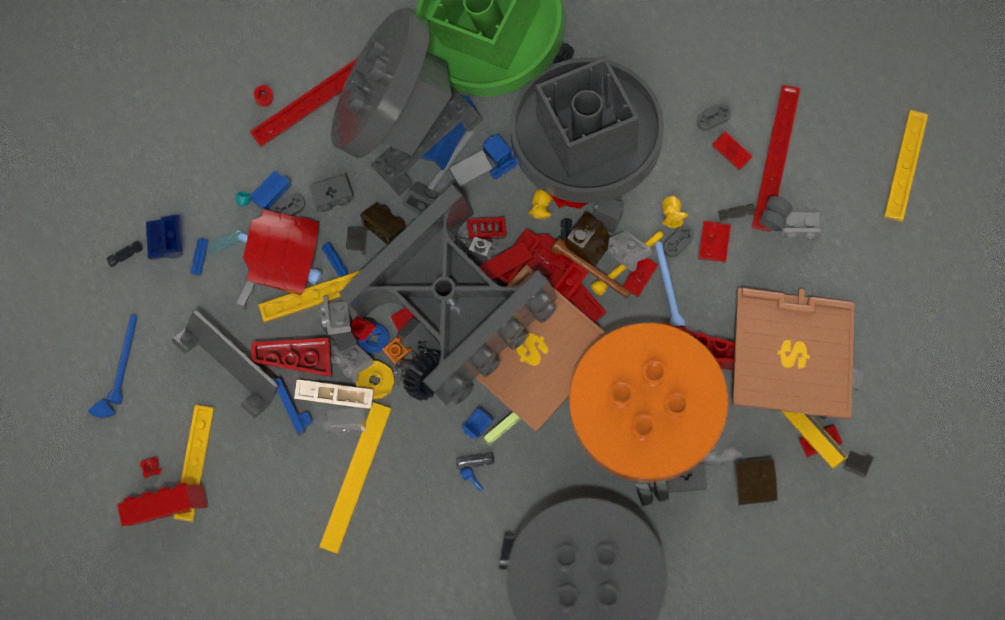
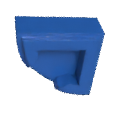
M103 398L88 410L91 415L98 418H109L115 415V412Z

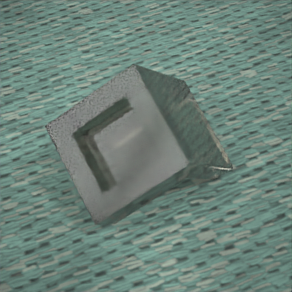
M348 227L347 250L361 251L362 254L366 255L367 228Z
M850 451L843 469L865 478L874 457L870 455L864 457Z

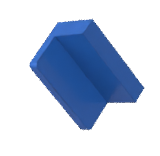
M273 171L251 194L250 200L260 209L269 210L291 187V183L285 176L282 177L276 171Z

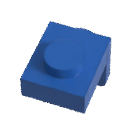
M479 407L461 428L466 436L477 439L483 435L495 419Z

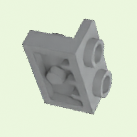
M790 212L787 218H785L786 223L781 231V236H786V239H796L797 236H805V239L819 237L821 233L819 213Z
M626 230L609 238L607 253L632 272L636 270L638 261L651 255L652 249Z
M323 296L324 303H321V312L325 316H321L323 328L327 327L328 335L351 332L348 303L346 301L329 303L328 297Z
M357 344L340 352L336 346L331 347V361L333 365L339 367L343 374L353 382L358 381V373L373 365V359Z

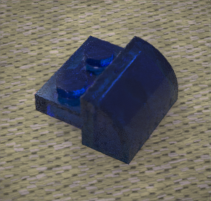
M180 215L161 217L160 220L146 222L149 260L168 257L175 259L183 256Z

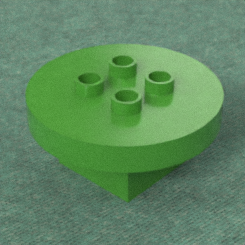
M419 0L415 15L426 20L429 25L430 33L427 52L446 61L450 88L473 96L490 97L508 94L523 88L528 82L541 75L558 54L566 28V14L562 0Z

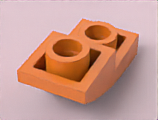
M396 337L382 349L394 364L412 352L410 348L407 350L400 344V337Z

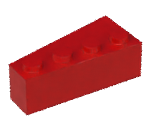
M664 322V325L682 330L701 342L713 355L720 369L734 370V342L717 337L712 338L704 333L692 332L687 330V328L675 327L670 323Z
M329 338L251 343L252 362L254 364L332 378Z
M186 482L175 484L173 489L164 487L158 489V493L145 492L141 494L140 498L135 499V496L124 498V502L117 503L122 527L155 521V518L172 517V513L182 514L191 512V509L208 508L203 485H187Z

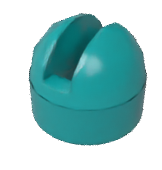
M244 191L236 192V203L241 207L247 206L250 202L251 194Z

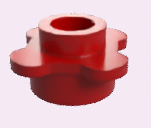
M156 457L140 462L144 478L148 479L152 475L158 476L161 474Z

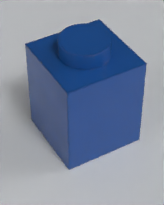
M498 134L494 137L490 136L484 141L483 151L496 167L512 157L511 149Z

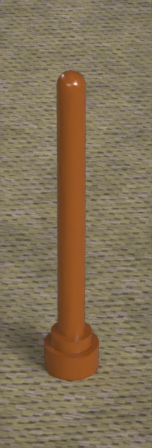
M558 238L552 245L550 250L555 254L565 255L623 297L628 298L630 296V292L569 250L562 239Z

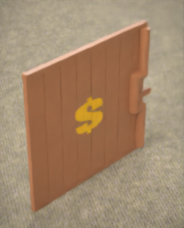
M526 265L505 288L523 285L535 272ZM553 287L552 289L557 297L553 302L557 307L554 314L543 323L535 319L525 329L529 336L520 347L512 350L507 346L497 356L501 363L492 374L484 377L479 373L475 377L476 380L535 432L539 431L570 396L573 376L583 356L598 340L607 335Z
M738 288L732 405L850 420L852 416L854 303L818 297H804V289L798 291V296H793L780 292Z

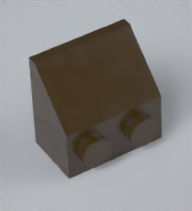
M375 203L360 214L362 225L385 244L389 245L405 230V223L396 216L394 218L390 215V210L384 205L379 206Z
M585 212L564 244L567 245L569 250L596 267L608 250L610 236L601 221Z
M774 459L735 463L733 468L738 505L778 500Z

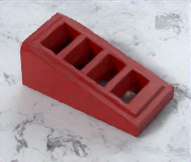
M505 217L467 219L468 239H473L474 237L481 239H504L507 236ZM473 224H476L477 234H473ZM480 224L484 225V233H481ZM487 224H491V233H488ZM495 224H498L499 232H495Z

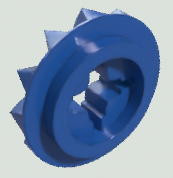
M372 323L376 328L371 334L373 336L379 335L377 338L378 345L374 342H369L371 339L370 334L364 341L359 339L358 341L361 348L367 353L376 354L383 352L382 349L388 345L389 334L382 325Z

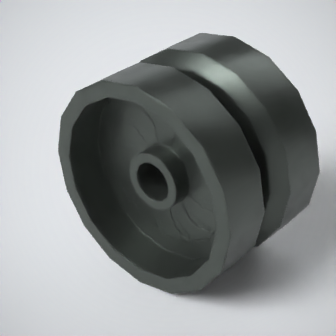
M634 481L642 506L653 503L652 491L659 502L669 499L667 481Z

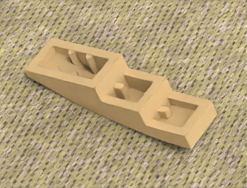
M297 379L294 399L371 409L373 389Z

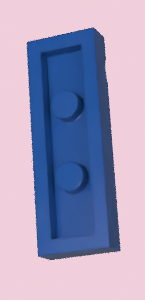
M280 377L275 379L274 381L278 385V394L297 434L305 433L304 429L312 424L308 412L296 414Z

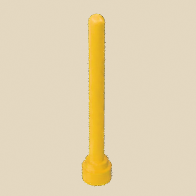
M656 232L644 244L651 248L663 237V232ZM620 264L607 276L614 280L627 268ZM596 280L590 285L591 289L599 297L608 288L600 280Z

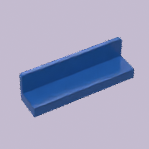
M460 95L477 111L476 106L468 96ZM459 123L421 158L435 162L441 170H444L466 129Z

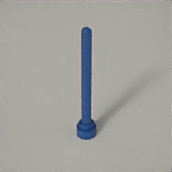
M132 314L129 318L114 386L106 399L109 403H122L123 396L120 390L137 322L135 314Z

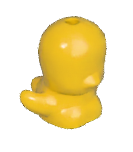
M540 188L537 189L533 195L532 209L529 210L528 214L535 219L546 220V218L551 216V213L548 212V206L552 198Z
M668 196L663 199L661 206L666 217L663 219L662 224L669 228L682 226L683 219L688 217V213L681 212L679 198Z

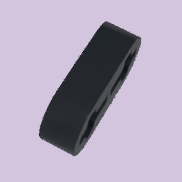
M504 533L499 569L507 570L514 534Z

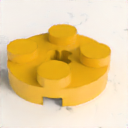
M373 361L372 366L358 373L356 386L373 389L372 400L383 399L393 390V372L382 362ZM372 376H376L377 378L381 379L380 382H378V385L370 383V379L372 380Z

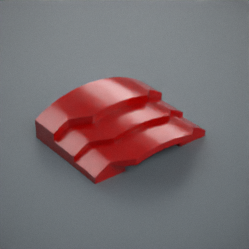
M262 209L260 217L250 222L242 257L248 267L246 281L301 296L304 292L313 260L319 222Z
M526 228L514 246L524 241L534 259L515 268L506 275L498 277L497 281L506 287L518 272L527 265L535 273L538 271L556 291L569 301L589 272L565 255L552 252L550 249L556 240L548 234L535 235Z

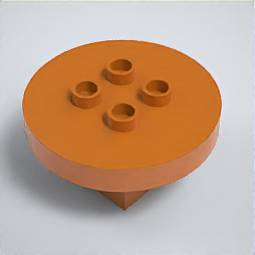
M633 324L605 335L583 356L571 383L569 398L570 418L573 430L582 448L603 469L623 479L636 482L666 481L691 471L715 447L727 417V386L720 366L713 355L693 336L663 324Z

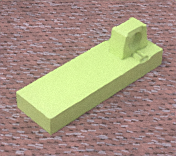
M513 412L484 436V441L488 446L491 445L521 418Z

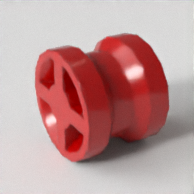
M260 85L254 90V98L257 105L268 107L273 103L274 97L270 87Z

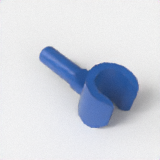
M466 468L460 471L464 481L470 478L479 491L483 489L470 469Z

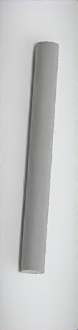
M472 130L470 132L466 131L446 168L438 170L427 188L434 191L473 136L474 132Z

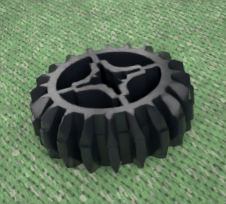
M425 350L424 353L420 352L418 357L414 356V360L409 362V367L405 368L407 372L403 375L405 379L402 381L404 384L403 388L409 396L420 401H427L428 398H433L435 393L424 380L438 367L441 353Z

